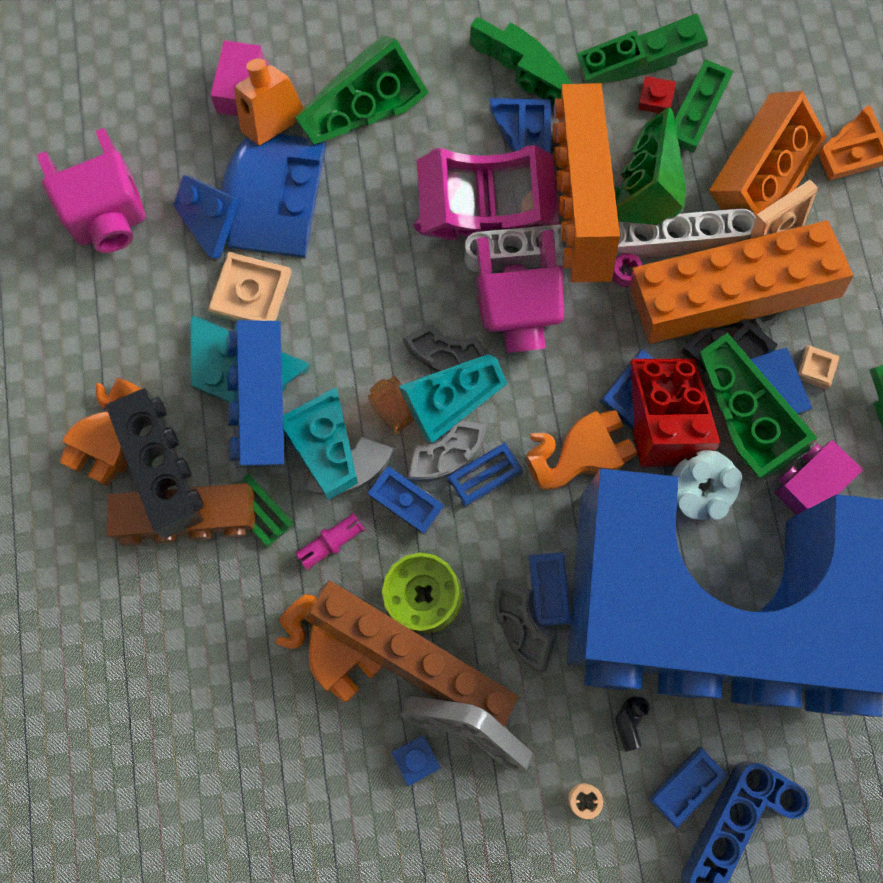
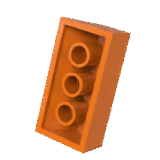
M803 91L770 93L709 189L710 194L721 210L741 208L747 209L757 216L758 213L797 188L827 139Z

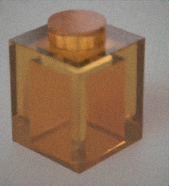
M395 375L389 380L382 379L370 389L371 394L368 395L371 408L394 435L414 421L398 388L402 384Z

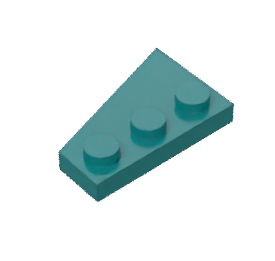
M487 354L400 385L398 388L424 439L433 443L508 383L497 358Z
M337 387L283 415V432L327 500L358 484Z

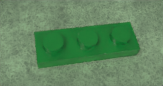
M707 59L704 60L675 118L680 148L691 153L695 152L732 77L733 70Z

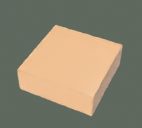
M807 345L803 349L797 369L801 381L827 390L832 384L840 356Z

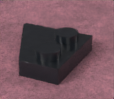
M744 319L738 323L700 330L683 347L682 353L689 359H696L697 366L706 373L699 353L726 333L734 339L750 359L773 352L778 344L748 319Z

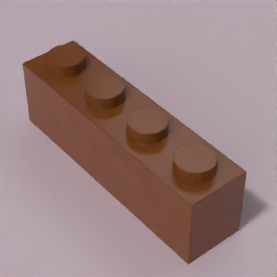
M248 483L192 487L191 489L196 488L203 500L205 508L200 509L204 521L165 539L153 531L139 492L107 494V536L119 541L121 546L141 545L142 539H154L155 543L176 542V537L189 536V540L202 541L211 539V534L224 533L226 538L245 537L246 531H253L254 522L256 523V514L254 512L255 491ZM167 489L164 493V499L172 498L177 489Z

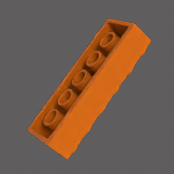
M602 83L562 84L561 98L555 99L554 116L555 119L559 120L557 123H553L552 142L558 143V147L554 149V165L560 168V171L556 173V189L563 193V196H559L558 200L559 216H563L565 221H561V242H566L567 248H563V268L569 269L570 283L612 282L620 231Z
M826 220L634 267L632 269L630 291L648 342L652 344L697 333L700 330L711 327L718 328L738 323L744 319L750 320L843 297L854 275L829 221Z

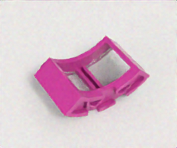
M531 145L523 147L519 151L487 156L454 153L444 148H436L431 150L429 154L417 159L421 233L456 241L458 235L467 237L472 233L482 231L560 225L554 157L538 146Z

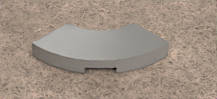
M461 420L440 440L429 445H414L408 480L415 482L433 481L449 476L461 469L473 458L481 446L487 425Z
M361 437L356 447L351 450L358 484L340 494L348 493L375 479L388 464L394 448ZM310 476L306 491L324 495L313 477Z

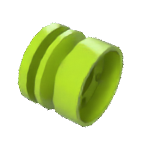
M421 552L406 555L394 563L385 576L382 589L384 606L392 619L412 631L425 634L442 631L452 624L461 611L464 597L461 582L449 564L436 555ZM421 588L427 591L433 588L430 593L433 600L430 603L426 601L418 602L421 598L418 593Z

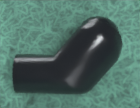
M632 696L625 700L615 718L625 752L642 747L636 727L642 717L648 715L650 711V705L643 697Z

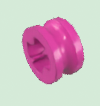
M626 253L617 257L612 277L616 284L623 287L630 286L631 276H627V272L624 275L620 272L622 266L627 265V269L630 266L632 268L642 266V261L637 256Z

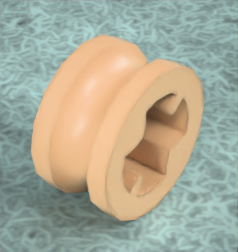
M577 784L571 789L568 797L569 807L580 818L593 819L603 809L602 794L591 784ZM580 792L586 795L590 792L594 794L595 799H591V801L595 805L591 810L583 807L581 810L577 808L576 803H580V801L576 797Z

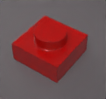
M645 76L638 110L660 114L666 108H671L676 81Z

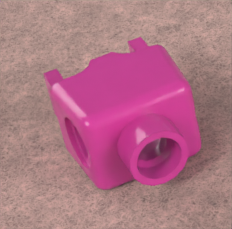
M105 128L95 131L104 152L100 156L60 172L46 151L36 156L45 176L41 184L61 224L79 245L85 246L93 243L95 250L98 252L111 253L127 247L132 242L133 234L130 227L142 223L146 218V214L129 167L120 152L116 150Z
M553 229L543 230L538 234L542 266L540 269L527 270L522 264L505 266L502 273L492 274L488 237L477 238L475 241L479 276L474 279L482 325L488 333L504 331L506 353L545 349L544 327L558 325L564 320L563 266H557Z

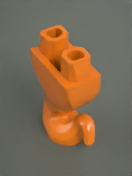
M116 378L108 395H106V389L101 383L96 384V399L100 406L107 409L106 404L142 388L127 380ZM108 411L93 414L79 420L69 429L62 440L67 446L59 462L80 473L88 457L96 460L88 477L107 487L118 471L124 474L128 467Z
M613 410L602 414L595 411L579 419L568 432L558 463L554 468H549L546 462L555 451L556 444L554 438L547 433H531L530 440L541 443L530 450L525 456L527 466L537 487L541 490H557L564 487L578 475L590 474L595 476L600 468L620 470L623 465L634 459L637 451L630 439L614 445L609 435L621 430L623 427L617 411Z
M304 594L279 618L280 624L290 635V638L278 637L275 640L276 644L288 649H297L303 645L306 634L301 622L304 620L303 617L316 596ZM312 624L309 645L310 670L325 691H331L346 703L360 690L348 676L354 668L359 666L371 679L383 667Z

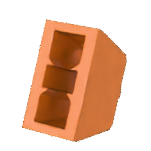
M258 58L247 63L246 68L249 77L236 84L234 93L241 133L260 146L297 123L294 117L304 107L288 76L272 65L267 66L265 60Z

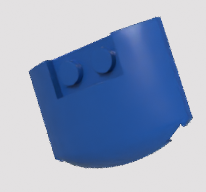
M278 134L260 146L248 137L238 145L227 165L221 184V191L240 200L227 237L228 239L226 240L229 248L306 258L326 141L313 144L308 137Z

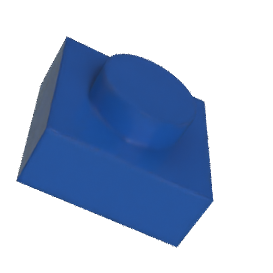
M424 734L391 752L408 786L441 769Z

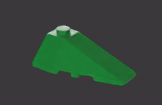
M383 35L347 65L294 118L313 144H317L348 133L357 127L374 124L388 116L405 113L428 95L429 92L398 40Z
M668 107L644 124L631 150L635 157L629 165L623 167L620 173L624 180L620 188H614L619 222L658 225L667 218L672 219L676 217L684 208L686 184L673 110Z
M728 333L700 351L699 355L736 452L758 479L783 469L810 450L818 437Z

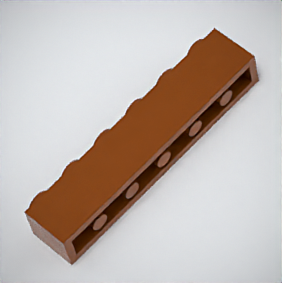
M330 580L321 587L303 619L435 699L474 705L488 712L503 726H505L519 697L509 689Z

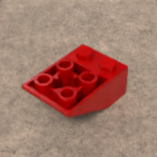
M631 359V395L634 410L633 435L640 466H677L684 459L689 461L691 458L698 456L696 453L702 450L716 451L721 442L696 359Z

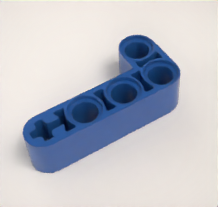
M743 761L737 764L681 874L682 883H696L698 876L708 880V883H728L764 809L767 808L773 813L791 819L800 818L808 811L810 804L806 791L800 785L766 765L751 761ZM755 769L759 774L760 781L756 788L750 789L747 785L746 777L751 770ZM788 789L792 794L793 800L790 807L784 809L780 804V797L783 791ZM740 803L743 808V816L740 821L733 823L729 816L730 808L734 804ZM723 837L727 845L726 851L723 855L715 857L712 852V845L716 839ZM705 859L718 866L717 869L714 870L704 864Z

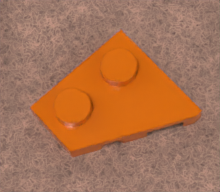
M871 105L866 106L854 120L846 124L818 152L829 181L883 166V132Z

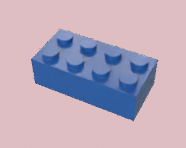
M237 320L234 329L228 330V336H226V356L233 357V366H229V371H227V391H234V401L228 405V426H234L235 437H231V440L228 441L229 461H235V468L278 467L284 464L281 321Z

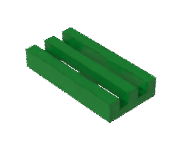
M247 473L243 480L236 484L248 483L284 523L278 528L254 501V512L273 531V534L268 537L255 522L254 529L252 530L269 548L293 527L294 523Z

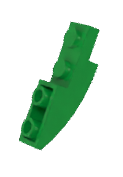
M695 13L642 35H638L637 30L576 53L586 83L614 82L674 66L677 64L678 57L708 46V38L698 13Z
M477 16L470 25V45L481 54L493 57L508 69L516 70L515 83L527 93H534L542 99H551V106L554 107L555 99L561 98L562 84H571L561 65L540 42L512 22L503 31Z

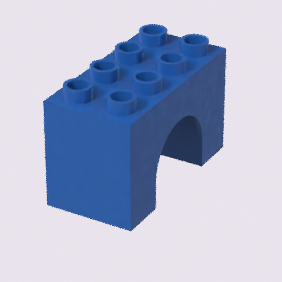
M600 468L580 497L571 604L572 624H570L567 652V664L585 666L584 686L616 690H642L643 673L658 675L657 694L695 699H702L703 697L722 699V684L725 682L732 683L731 703L775 708L777 706L802 708L803 691L805 692L806 712L841 716L883 717V499L836 494L786 520L784 570L780 584L773 597L758 612H751L731 607L712 597L694 580L686 568L680 555L676 538L679 477Z

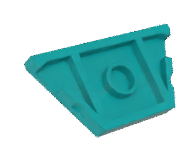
M192 316L191 386L197 391L230 404V402L234 401V391H227V371H229V366H233V357L226 356V336H228V330ZM281 352L283 392L287 388L286 385L301 373L303 375L307 373L310 365L308 362Z

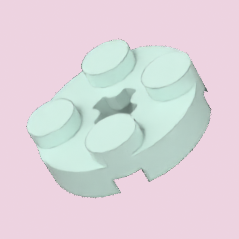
M702 450L696 453L698 456L691 458L689 461L686 459L681 461L671 475L679 477L677 507L683 514L693 519L707 520L713 518L718 520L727 515L729 507L736 500L740 490L742 473L723 454L712 450ZM708 478H711L710 487L702 492L698 488L699 484L706 483Z

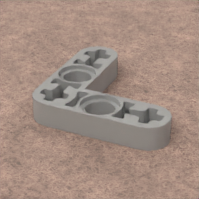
M410 696L401 712V716L406 721L420 728L469 737L499 764L512 771L525 773L533 756L531 750L493 716L479 707L465 703Z

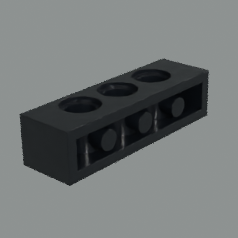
M143 388L106 404L105 406L153 531L165 539L203 522L204 519L200 512V509L205 508L198 490L196 488L191 489L187 478L191 477L192 473L185 458L178 457L175 447L179 446L180 443L171 426L166 427L163 417L168 414L159 396L154 398L146 388ZM152 425V429L147 435L140 436V432L144 427ZM160 455H164L162 464L152 468L153 460ZM171 486H177L175 495L170 499H164L165 491Z

